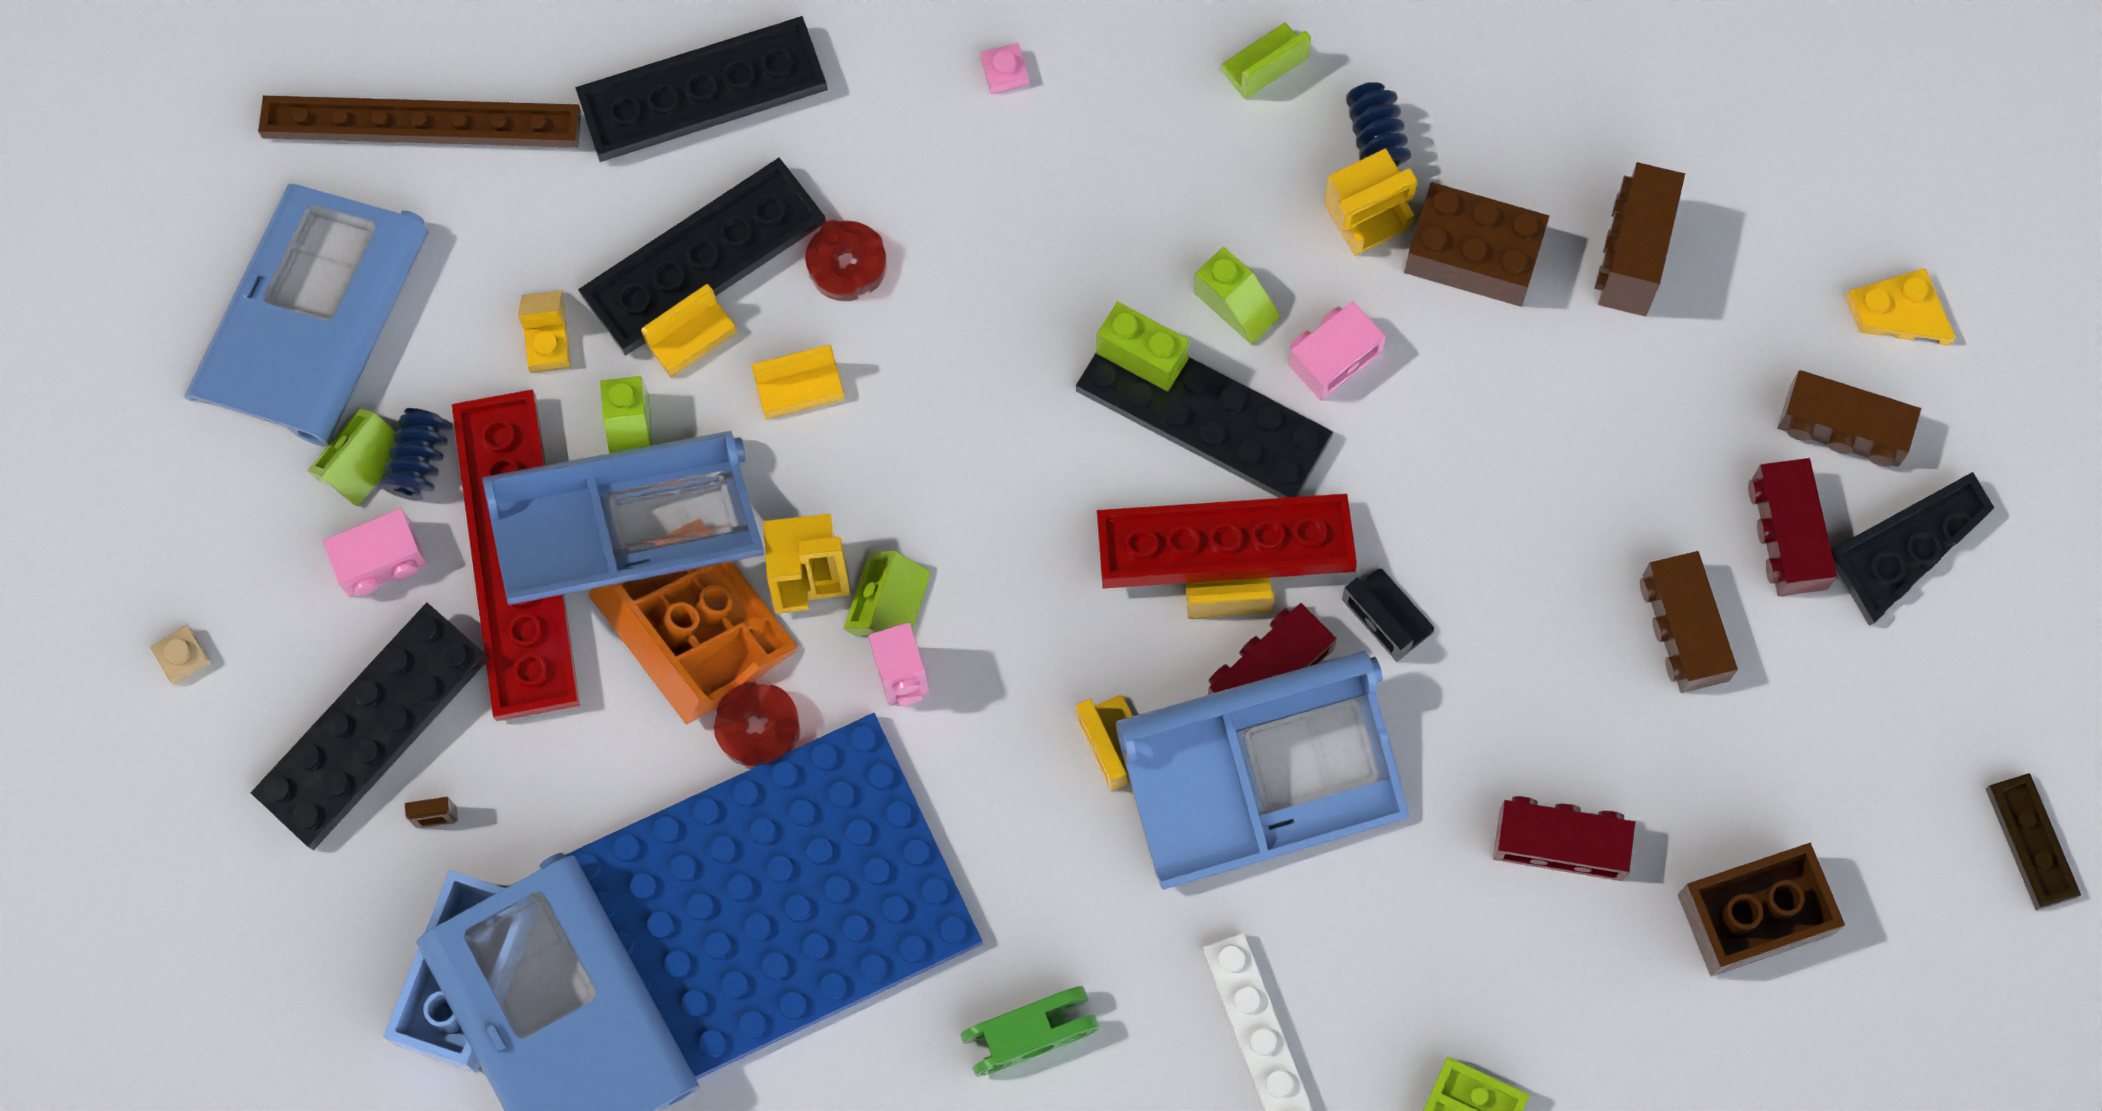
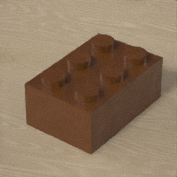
M1636 162L1632 176H1623L1620 190L1616 195L1611 217H1613L1611 228L1607 232L1603 253L1605 255L1602 265L1599 267L1594 289L1601 290L1599 306L1647 316L1661 283L1686 173Z
M1431 182L1410 246L1404 273L1522 307L1550 215Z
M1811 842L1688 883L1678 893V898L1710 977L1831 937L1845 926Z

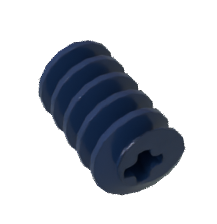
M1367 82L1353 88L1346 95V103L1349 106V117L1353 121L1352 130L1356 135V146L1360 150L1359 160L1385 148L1396 166L1409 160L1412 155L1411 151L1408 148H1402L1407 144L1408 138L1405 134L1400 133L1404 130L1405 125L1402 120L1396 119L1400 116L1401 109L1398 105H1393L1397 101V93L1391 90H1384L1385 86L1378 82Z
M406 408L404 410L406 414L401 415L398 420L401 429L397 430L393 437L396 445H393L389 450V455L393 460H389L385 464L384 469L388 475L382 477L380 486L386 492L413 501H421L424 499L420 495L421 491H433L435 485L427 481L425 476L439 475V469L429 464L430 460L441 461L444 458L443 453L434 449V446H446L449 441L438 432L439 430L450 431L453 425L436 413L418 408Z

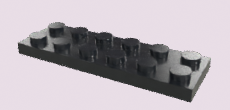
M803 16L575 87L600 162L828 90Z
M779 157L579 288L578 291L626 356L646 343L641 329L706 284H709L715 296H717L824 225L826 218Z
M1096 353L1076 384V392L1278 498L1299 496L1333 436V431L1191 357L1187 360L1169 391L1154 385Z
M426 602L250 793L308 848L315 850L486 664L490 657Z

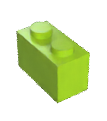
M1118 301L1096 334V354L1166 391L1170 390L1189 359L1190 339Z

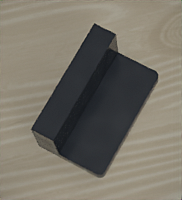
M1377 569L1363 581L1357 577L1344 587L1342 601L1396 662L1433 634L1434 626L1383 569Z

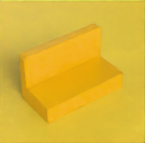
M706 284L641 329V332L650 352L670 378H672L736 334L737 329L717 303L713 289L709 284Z
M830 344L751 365L765 420L845 399Z
M1270 578L1185 583L1188 619L1272 613L1274 591L1271 590Z
M1118 695L1095 706L1091 698L1076 704V718L1110 791L1129 784L1130 780L1115 723L1118 720L1132 717L1124 697Z

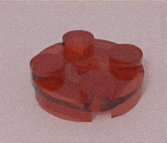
M827 221L822 225L820 231L812 237L806 249L805 263L809 277L817 290L830 299L837 301L856 300L858 295L865 294L869 290L871 293L878 288L885 277L887 257L882 238L872 228L860 222ZM844 253H850L857 262L855 264L849 263L846 269L840 268V262L837 258L840 255H844Z
M756 682L740 684L726 693L716 710L714 735L721 750L730 760L744 765L747 769L777 761L794 748L801 734L799 714L793 700L783 689L772 684L770 686L756 684ZM755 716L757 719L766 717L768 719V722L764 725L766 730L761 734L757 732L748 733L746 730L750 727L748 721L750 717Z

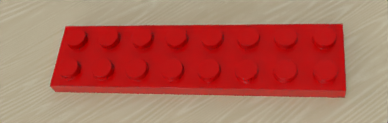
M531 389L451 404L484 653L490 657L486 662L493 718L496 721L580 706L565 595L508 605L482 477L546 465L536 394Z

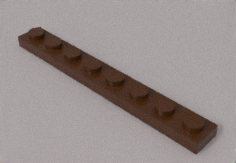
M263 95L258 132L263 139L578 148L582 111L579 104Z

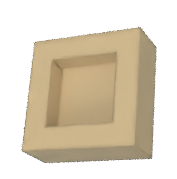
M188 625L150 646L165 675L173 685L178 684L211 664Z

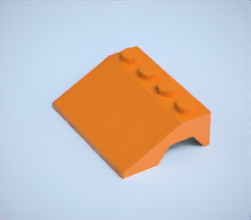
M698 520L660 539L651 549L713 538V536L703 523ZM732 561L594 588L590 590L588 595L686 725L722 706L793 654L798 648Z

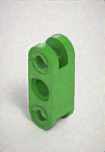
M1077 986L981 1022L963 1031L960 1036L964 1044L976 1041L979 1043L986 1040L991 1056L985 1057L983 1061L973 1066L975 1076L981 1077L995 1073L1080 1040L1098 1031L1100 1027L1095 1015L1084 1016L1066 1023L1062 1014L1088 1001L1085 988Z

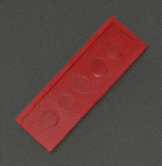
M1347 493L1097 510L1102 589L1356 572L1357 560Z

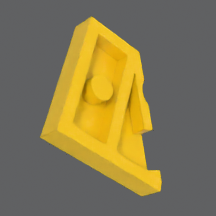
M1926 268L1849 290L1845 296L1860 333L1877 336L1889 334L1898 339L1911 341L1915 337L1938 340L1939 345L1952 344L1956 338Z

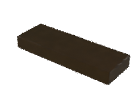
M2027 773L1989 785L1985 790L2035 910L2044 909L2081 896L2031 774Z

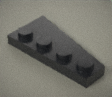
M1974 472L1831 549L1835 569L1869 626L1876 623L1897 600L1901 599L1926 572L1930 571L1954 545L1958 544L1994 509Z

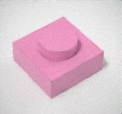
M1019 43L980 52L981 62L991 94L1029 85V77Z

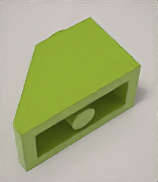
M1224 246L1195 272L1194 294L1251 345L1258 341L1280 320V313L1254 273Z
M642 376L600 380L602 414L609 453L653 445L649 394Z

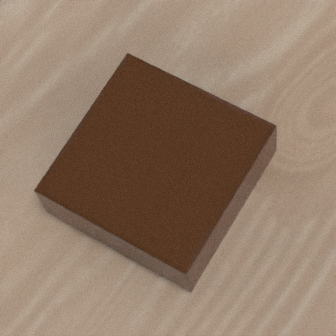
M448 796L405 803V816L417 829L452 824L458 821L457 806Z

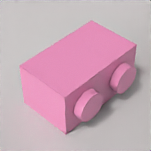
M1354 301L1343 309L1338 306L1331 310L1321 322L1323 325L1312 333L1309 331L1303 332L1290 346L1288 366L1319 400H1322L1383 352L1385 334Z
M402 508L322 540L338 583L349 597L353 595H368L376 591L380 584L394 578L397 580L409 578L418 572V568L428 565L411 521Z
M909 622L868 635L889 706L897 703L900 707L910 706L923 699L922 695L930 693L925 669Z

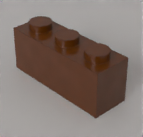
M1799 370L1790 384L1777 429L1786 431L1790 437L1797 440H1814L1827 444L1831 450L1838 453H1855L1868 457L1869 461L1879 466L1899 467L1910 451L1922 408Z
M1699 551L1649 562L1642 575L1643 578L1640 579V589L1645 602H1651L1656 616L1652 621L1653 629L1659 642L1664 641L1669 656L1666 657L1665 664L1670 680L1672 682L1677 681L1680 693L1729 682L1738 668Z

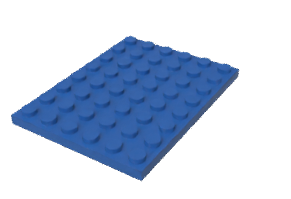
M875 713L856 720L564 855L565 857L572 855L576 857L696 1080L983 945L978 930Z

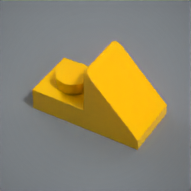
M563 291L523 295L520 301L518 319L524 329L527 367L530 373L570 368L571 362Z

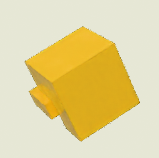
M1386 148L1328 176L1324 205L1354 256L1412 229L1415 215L1407 202L1414 199L1418 181L1410 168L1402 172L1399 171Z
M831 513L763 521L767 581L775 614L809 610L808 598L809 600L851 595L841 536H835Z

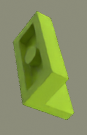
M1284 22L1222 63L1221 71L1246 100L1309 57L1311 36L1306 30L1296 35L1289 25Z
M358 408L307 472L318 481L333 487L351 504L359 506L386 474L385 464L389 460H393L389 455V450L393 445H396L393 438L396 431L376 413Z
M896 551L869 552L843 629L855 636H868L869 634L908 622L911 629H913L931 575L930 571Z

